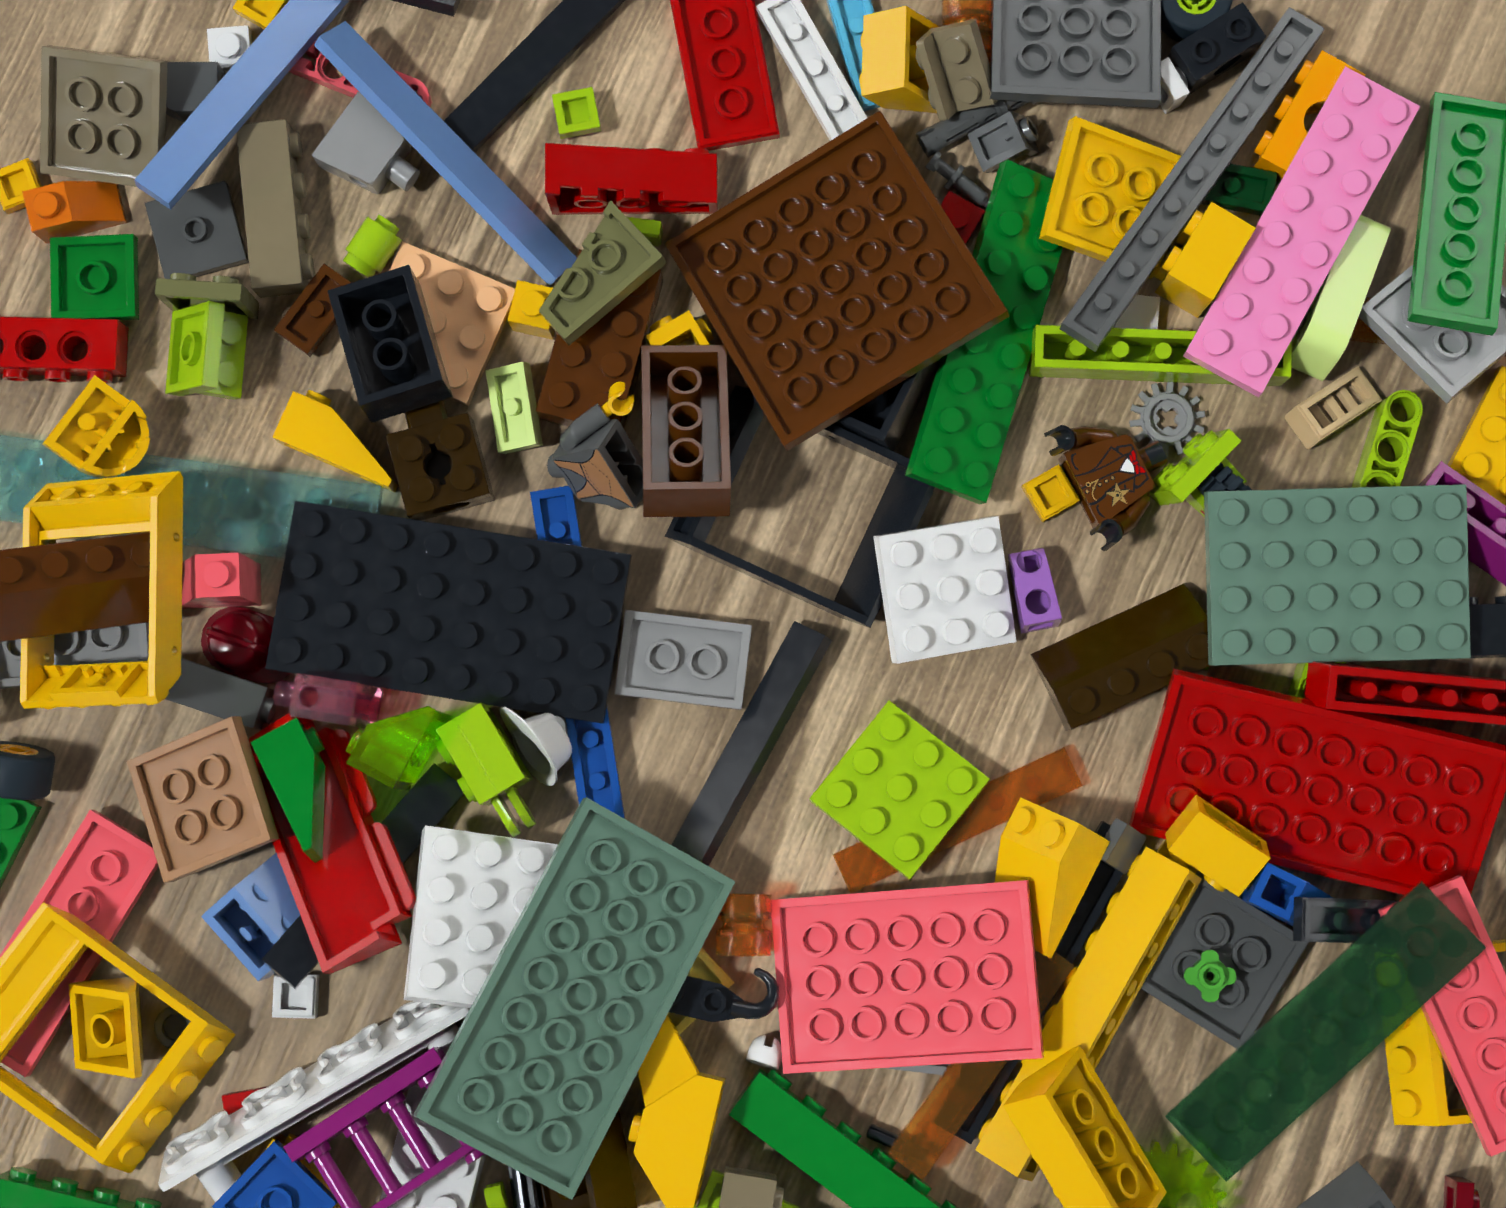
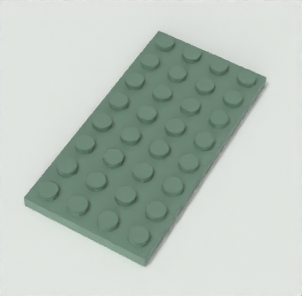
M583 798L413 1116L572 1200L736 881L591 799Z

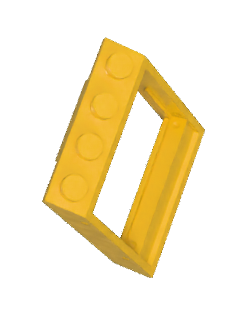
M180 471L47 483L23 508V547L55 544L56 540L150 532L148 660L54 665V635L21 639L20 703L24 709L85 708L103 705L117 707L127 704L154 705L168 696L169 690L180 678L183 562V476Z
M43 902L0 958V1063L88 947L191 1021L102 1139L0 1066V1091L102 1165L131 1174L164 1129L170 1124L191 1093L195 1091L216 1060L223 1054L225 1048L236 1034L79 918Z

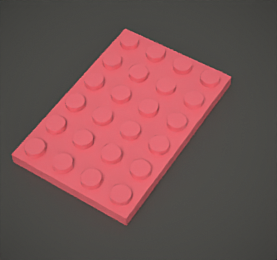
M1029 880L770 900L776 982L779 986L778 1012L783 1074L1038 1059L1044 1057Z

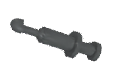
M937 151L925 168L933 172L937 171L948 180L943 186L946 190L952 186L974 205L987 208L989 201L988 193L962 173L965 169L964 166L960 165L956 170L940 158L942 153Z

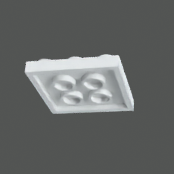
M999 516L873 536L892 663L899 664L1017 642Z

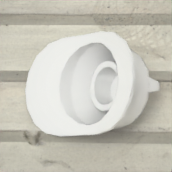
M501 707L500 715L512 735L516 751L526 768L541 783L547 786L555 785L558 780L557 771L569 760L572 754V746L563 719L551 713H543L523 720L514 711L507 707Z

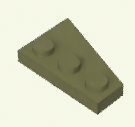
M611 200L602 212L604 218L595 232H589L582 243L584 249L572 267L565 269L539 309L542 317L568 346L666 264L663 255Z

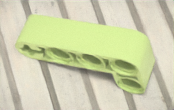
M1360 215L1314 298L1305 322L1292 341L1291 368L1324 381L1339 361L1353 333L1391 227Z

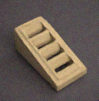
M1359 366L1296 405L1285 415V420L1305 448L1311 449L1377 405L1383 399ZM1348 383L1362 401L1360 405L1356 403L1346 389L1345 385ZM1333 393H1335V395L1346 408L1348 413H1344L1342 408L1339 406V404L1332 396ZM1318 403L1322 404V406L1334 422L1330 423L1325 414L1317 405Z

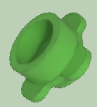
M1205 950L1201 953V959L1196 961L1192 967L1185 969L1184 980L1187 984L1194 985L1201 992V997L1204 1001L1215 1002L1219 999V992L1226 985L1235 983L1236 972L1233 968L1226 967L1219 960V955L1216 951ZM1208 972H1212L1214 974V978L1212 980H1208L1206 978V974Z

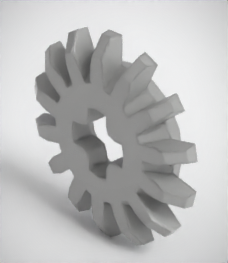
M1167 382L1165 392H1160L1157 383L1152 384L1153 396L1149 398L1141 391L1138 396L1144 403V406L1139 407L1132 404L1130 409L1140 415V419L1129 421L1130 427H1142L1143 429L1141 433L1135 436V440L1139 442L1148 437L1150 439L1149 444L1158 441L1164 449L1166 456H1168V447L1172 445L1178 455L1183 454L1181 442L1185 441L1188 443L1192 439L1190 436L1191 432L1203 433L1205 428L1195 424V419L1205 417V411H1193L1192 406L1200 402L1198 396L1187 401L1184 396L1189 388L1183 386L1178 394L1174 393V382ZM1161 409L1167 413L1171 409L1174 410L1177 414L1174 418L1177 427L1174 430L1169 426L1163 430L1157 426L1160 420L1156 414L1157 411Z

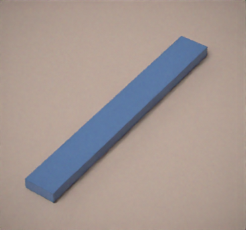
M289 0L134 180L136 187L171 210L349 0Z
M346 21L318 37L314 46L550 287L560 279L566 268L572 267L577 257Z

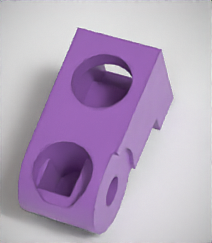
M1038 548L1008 554L1021 634L1058 627L1062 616L1044 549Z

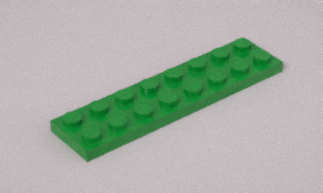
M1008 159L999 165L972 256L1006 307L1009 317L940 359L905 476L979 505L987 503L1031 356L1033 329L1035 325H1040L1063 248L1039 239L1053 179Z

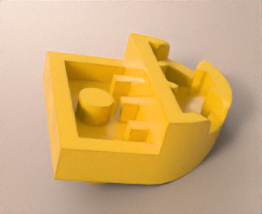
M94 375L42 445L86 475L99 478L118 476L134 468L143 459L148 450L150 437L146 421L147 417L134 400H128Z

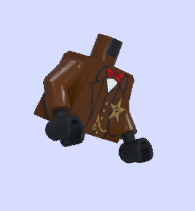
M1060 425L1044 433V437L1052 436L1058 444V447L1050 450L1049 453L1051 456H1056L1067 451L1058 460L1079 497V502L1093 528L1090 531V535L1093 536L1097 532L1101 533L1106 538V544L1101 547V550L1107 551L1138 525L1150 505L1148 493L1155 487L1149 472L1167 464V456L1158 441H1154L1137 450L1129 434L1119 436L1113 429L1087 426L1069 428L1065 425Z

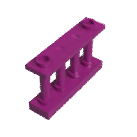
M433 1047L283 1147L292 1162L303 1160L304 1158L307 1159L309 1164L314 1162L341 1208H363L329 1153L332 1148L328 1142L342 1133L346 1139L352 1138L387 1197L370 1208H390L463 1158L469 1165L485 1154L458 1140L462 1147L439 1161L403 1103L407 1100L403 1093L417 1083L421 1089L428 1088L445 1056L441 1047ZM381 1108L384 1114L387 1112L390 1114L424 1170L423 1173L403 1186L366 1128L369 1125L366 1117Z

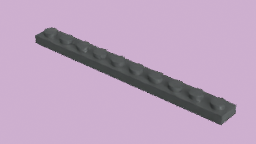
M1290 7L1287 9L1061 323L1060 330L1094 352L1098 350L1185 228L1196 209L1200 207L1320 39L1325 28Z

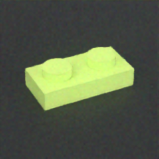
M522 361L485 370L498 453L507 454L543 446L539 417L536 413L537 405L530 363Z

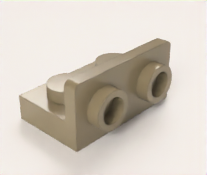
M976 19L931 28L916 41V60L919 67L924 70L929 86V102L932 108L937 111L940 121L949 120L956 112L993 105L998 101L990 99L991 68Z

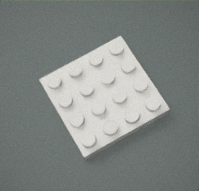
M425 825L421 836L415 890L416 902L413 909L404 1000L471 1008L558 844Z

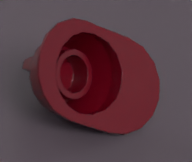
M231 606L220 609L208 619L202 630L201 646L204 656L215 668L249 681L264 684L282 681L291 674L265 669L274 617L244 607Z

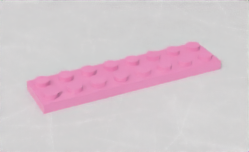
M1346 66L1344 67L1256 224L1255 231L1235 262L1183 357L1259 398L1420 108L1419 105Z

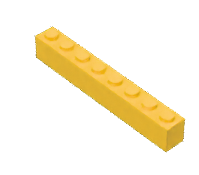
M1145 847L1143 853L1137 855L1127 872L1129 878L1121 892L1115 893L1107 905L1106 913L1108 915L1100 929H1096L1088 938L1085 946L1086 954L1080 965L1074 967L1066 977L1064 982L1065 991L1058 1004L1053 1005L1047 1011L1043 1019L1042 1039L1044 1057L1021 1060L1023 1066L1015 1080H1011L1003 1089L1000 1096L1001 1105L995 1116L988 1119L980 1130V1142L975 1150L1017 1178L1032 1182L1040 1167L1033 1159L1030 1150L1015 1125L1010 1121L1003 1104L1022 1080L1074 1047L1081 1046L1094 1070L1096 1069L1202 880L1189 869L1148 847Z

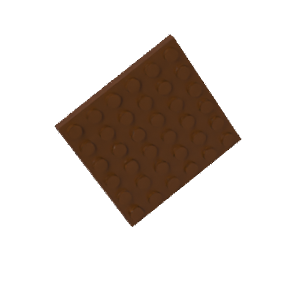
M881 111L876 112L664 243L787 451L1009 317L1006 307Z

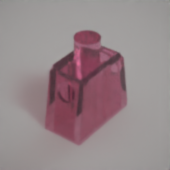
M297 673L294 682L284 680L277 682L273 698L275 705L289 707V716L376 731L384 690L357 682Z

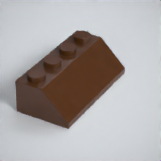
M150 532L0 550V642L149 623Z

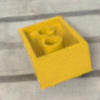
M1020 797L1001 834L994 883L1029 880L1035 951L1052 958L1110 841L1080 823Z

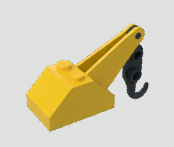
M756 968L754 974L765 982L767 995L761 1002L753 1003L744 1001L722 984L687 976L669 1012L708 1022H719L736 1018L760 1019L769 1015L776 1007L779 999V986L776 979L768 971ZM667 1014L638 1071L645 1108L643 1113L634 1115L628 1141L636 1142L633 1153L666 1208H696L726 1078L699 1072L669 1014Z

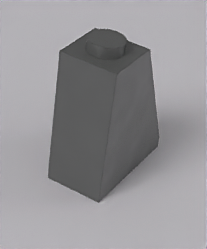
M182 657L181 676L165 698L166 700L223 719L231 716H241L244 726L262 730L264 723L269 724L277 707V700L273 699L276 690Z

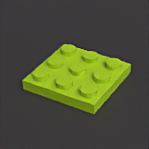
M889 700L809 798V801L911 881L989 783L990 778Z

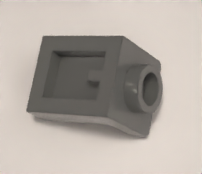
M1009 111L967 134L982 171L986 173L999 168L1000 163L1007 159L1013 161L1024 154L1033 156L1039 153L1035 142L1039 139V135L1034 123L1029 117L1025 118L1024 115Z

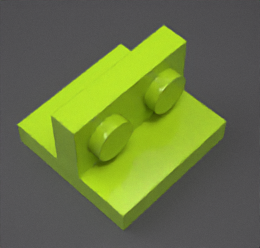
M213 301L173 311L165 394L181 397L197 393L232 400L240 399L242 396L248 316L224 311L225 304Z

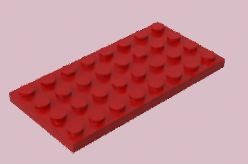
M1173 668L1129 825L1141 834L1166 839V831L1195 795H1198L1264 839L1271 858L1268 861L1270 864L1406 896L1416 894L1455 876H1462L1471 895L1506 792V745L1364 712L1324 709L1316 707L1308 699Z

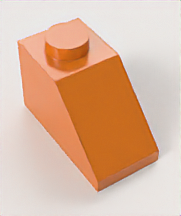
M61 181L22 191L31 231L46 244L50 243V238L74 237L127 223L118 184L99 181Z

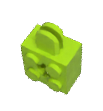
M479 703L435 729L441 738L435 742V745L448 765L452 763L453 766L456 765L462 777L457 779V782L470 802L478 801L479 805L488 806L493 804L512 837L521 834V830L503 800V797L506 795L527 828L529 829L536 825L533 815L517 790L533 780L491 707Z

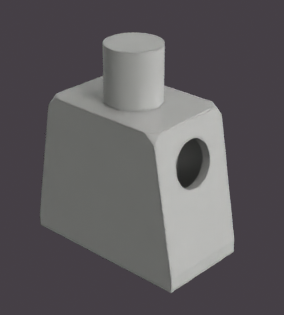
M359 91L312 153V157L323 170L374 194H379L389 180L404 191H408L415 184L420 174V170L405 161L412 149L409 142Z

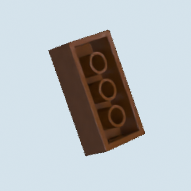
M660 269L570 346L558 333L556 334L536 408V413L540 420L569 427L576 418L598 403L600 406L608 401L609 389L616 382L625 383V391L617 399L625 400L634 394L641 367V345H647L645 336L650 333L649 328L654 319L663 285V276ZM612 414L609 418L610 420L618 419L624 428L628 414L624 416Z
M641 345L643 517L730 516L731 471L726 347L724 345Z

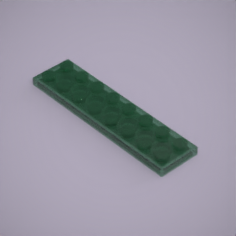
M1421 880L1166 1113L1165 1117L1227 1182L1486 948V945Z

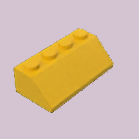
M1081 1046L1070 1049L1022 1080L1003 1104L1010 1121L1015 1125L1030 1150L1033 1159L1039 1165L1055 1196L1060 1200L1064 1208H1157L1167 1193Z

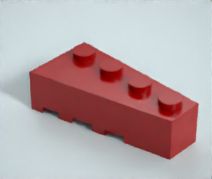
M545 143V195L552 215L603 214L602 212L610 200L623 214H713L718 211L717 154L709 153V150L704 148H689L683 152L667 151L660 148L635 149Z

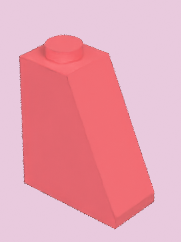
M241 553L195 554L182 562V609L261 606L260 563Z

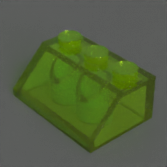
M426 706L367 724L364 731L358 729L352 736L346 752L351 754L346 764L392 789L410 791L418 781L435 750V742L441 739L435 729L449 722L453 716Z

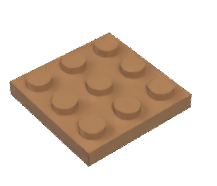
M231 716L127 761L164 883L177 881L279 839L241 716Z

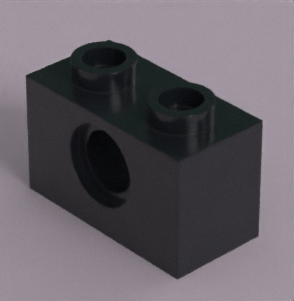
M1242 2L1174 45L1168 57L1174 67H1179L1185 74L1190 92L1188 95L1256 53L1266 35Z

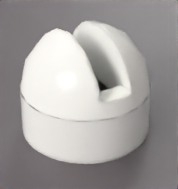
M766 1035L755 1038L749 1047L746 1060L763 1067L779 1070L782 1060L781 1043L774 1037L772 1047L765 1046Z

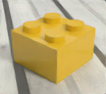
M1213 202L1210 203L1204 213L1196 209L1176 240L1178 244L1182 245V248L1173 247L1157 273L1158 276H1155V278L1161 281L1155 293L1198 318L1215 298L1256 227Z

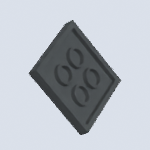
M1196 872L1195 874L1202 880L1141 989L1243 1052L1308 942L1293 941L1292 930L1252 905L1242 901V899L1228 890L1224 892L1218 891L1204 879L1202 874ZM1205 950L1216 951L1219 955V960L1226 967H1231L1236 972L1235 983L1226 985L1219 992V999L1215 1002L1204 1001L1201 997V992L1194 985H1189L1184 980L1185 969L1192 967L1196 961L1201 959V953ZM1208 972L1206 974V978L1208 980H1212L1214 978V974L1212 972Z

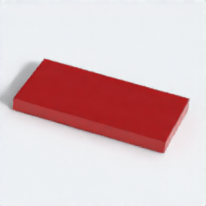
M670 0L697 148L712 151L780 138L755 1Z

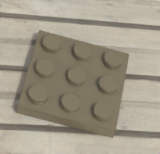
M53 45L42 46L40 173L136 187L134 181L136 177L165 145L168 61Z

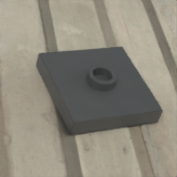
M225 180L186 191L171 210L157 200L145 203L165 279H170V274L185 273L199 277L249 263L230 189Z

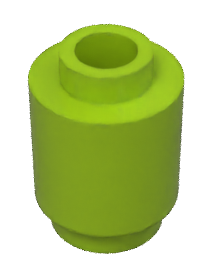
M378 215L375 221L366 217L345 248L348 253L343 261L367 278L374 276L376 271L381 273L402 242L396 236L400 228L381 215Z

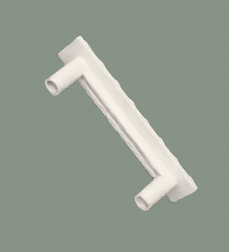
M416 1001L404 1004L394 1012L393 1018L379 1026L377 1023L368 1025L350 1040L324 1051L318 1057L317 1062L304 1070L302 1067H297L286 1073L274 1084L251 1093L243 1100V1107L230 1115L226 1111H221L197 1129L174 1138L166 1146L158 1182L159 1187L165 1192L196 1174L212 1199L216 1202L241 1176V1173L232 1161L233 1159L426 1047L429 1050L433 1047H441L446 1055L459 1030L455 1022L466 1017L470 1008Z

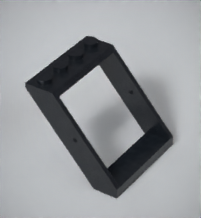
M735 385L728 400L731 485L764 416V412L750 388ZM834 424L817 433L895 469L834 601L706 543V538L717 516L673 517L665 534V537L839 618L871 628L883 602L873 536L916 529L935 487L905 476L910 460L905 456Z

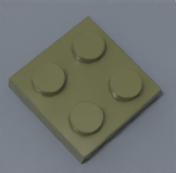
M185 273L170 274V279L156 278L155 296L172 311L213 301L225 304L224 311L246 315L248 319H258L259 302L243 284H239L237 278L214 276L212 282L196 281V276Z

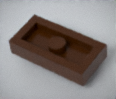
M324 263L275 327L274 331L311 357L336 324L328 290L351 282Z

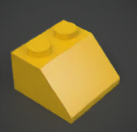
M908 6L864 15L863 33L860 39L863 50L862 72L859 78L861 96L884 109L937 113L929 102V86L924 70L919 67L916 60V41L931 28L939 26Z

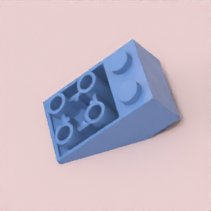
M277 853L236 884L201 916L257 981L268 979L275 973L261 959L300 916Z

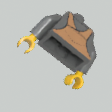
M616 382L610 387L608 401L602 406L598 403L570 424L561 434L560 445L547 462L549 474L553 478H564L577 499L582 502L605 504L618 510L636 508L638 503L643 501V459L619 420H610L609 418L612 414L618 416L627 415L633 408L634 394L625 400L617 399L625 391L624 382Z

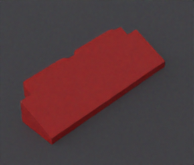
M288 713L248 740L250 743L296 717L306 729L313 726L316 730V727L312 720ZM325 727L317 732L325 747L319 754L326 767L323 859L316 863L303 852L251 743L250 747L279 836L278 840L272 842L322 973L332 974L402 944L395 924L413 917L410 909L415 905L416 896L388 827L379 822L374 823L371 813L376 809L377 801L350 734L342 729L332 730Z

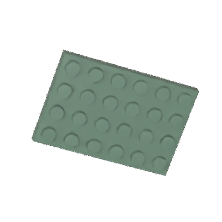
M1466 485L1204 492L1208 665L1471 658Z

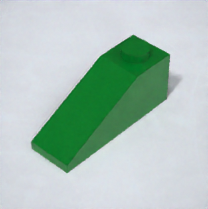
M296 717L250 743L303 852L316 863L323 859L326 766L319 752L324 750L325 747L315 728L312 726L306 729Z

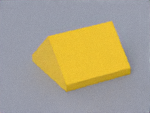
M130 977L69 984L75 1069L134 1079L141 1077L144 1052L139 984Z

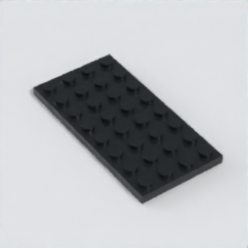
M295 501L265 669L478 704L483 703L485 705L507 707L509 709L540 714L551 713L554 716L604 724L632 555Z

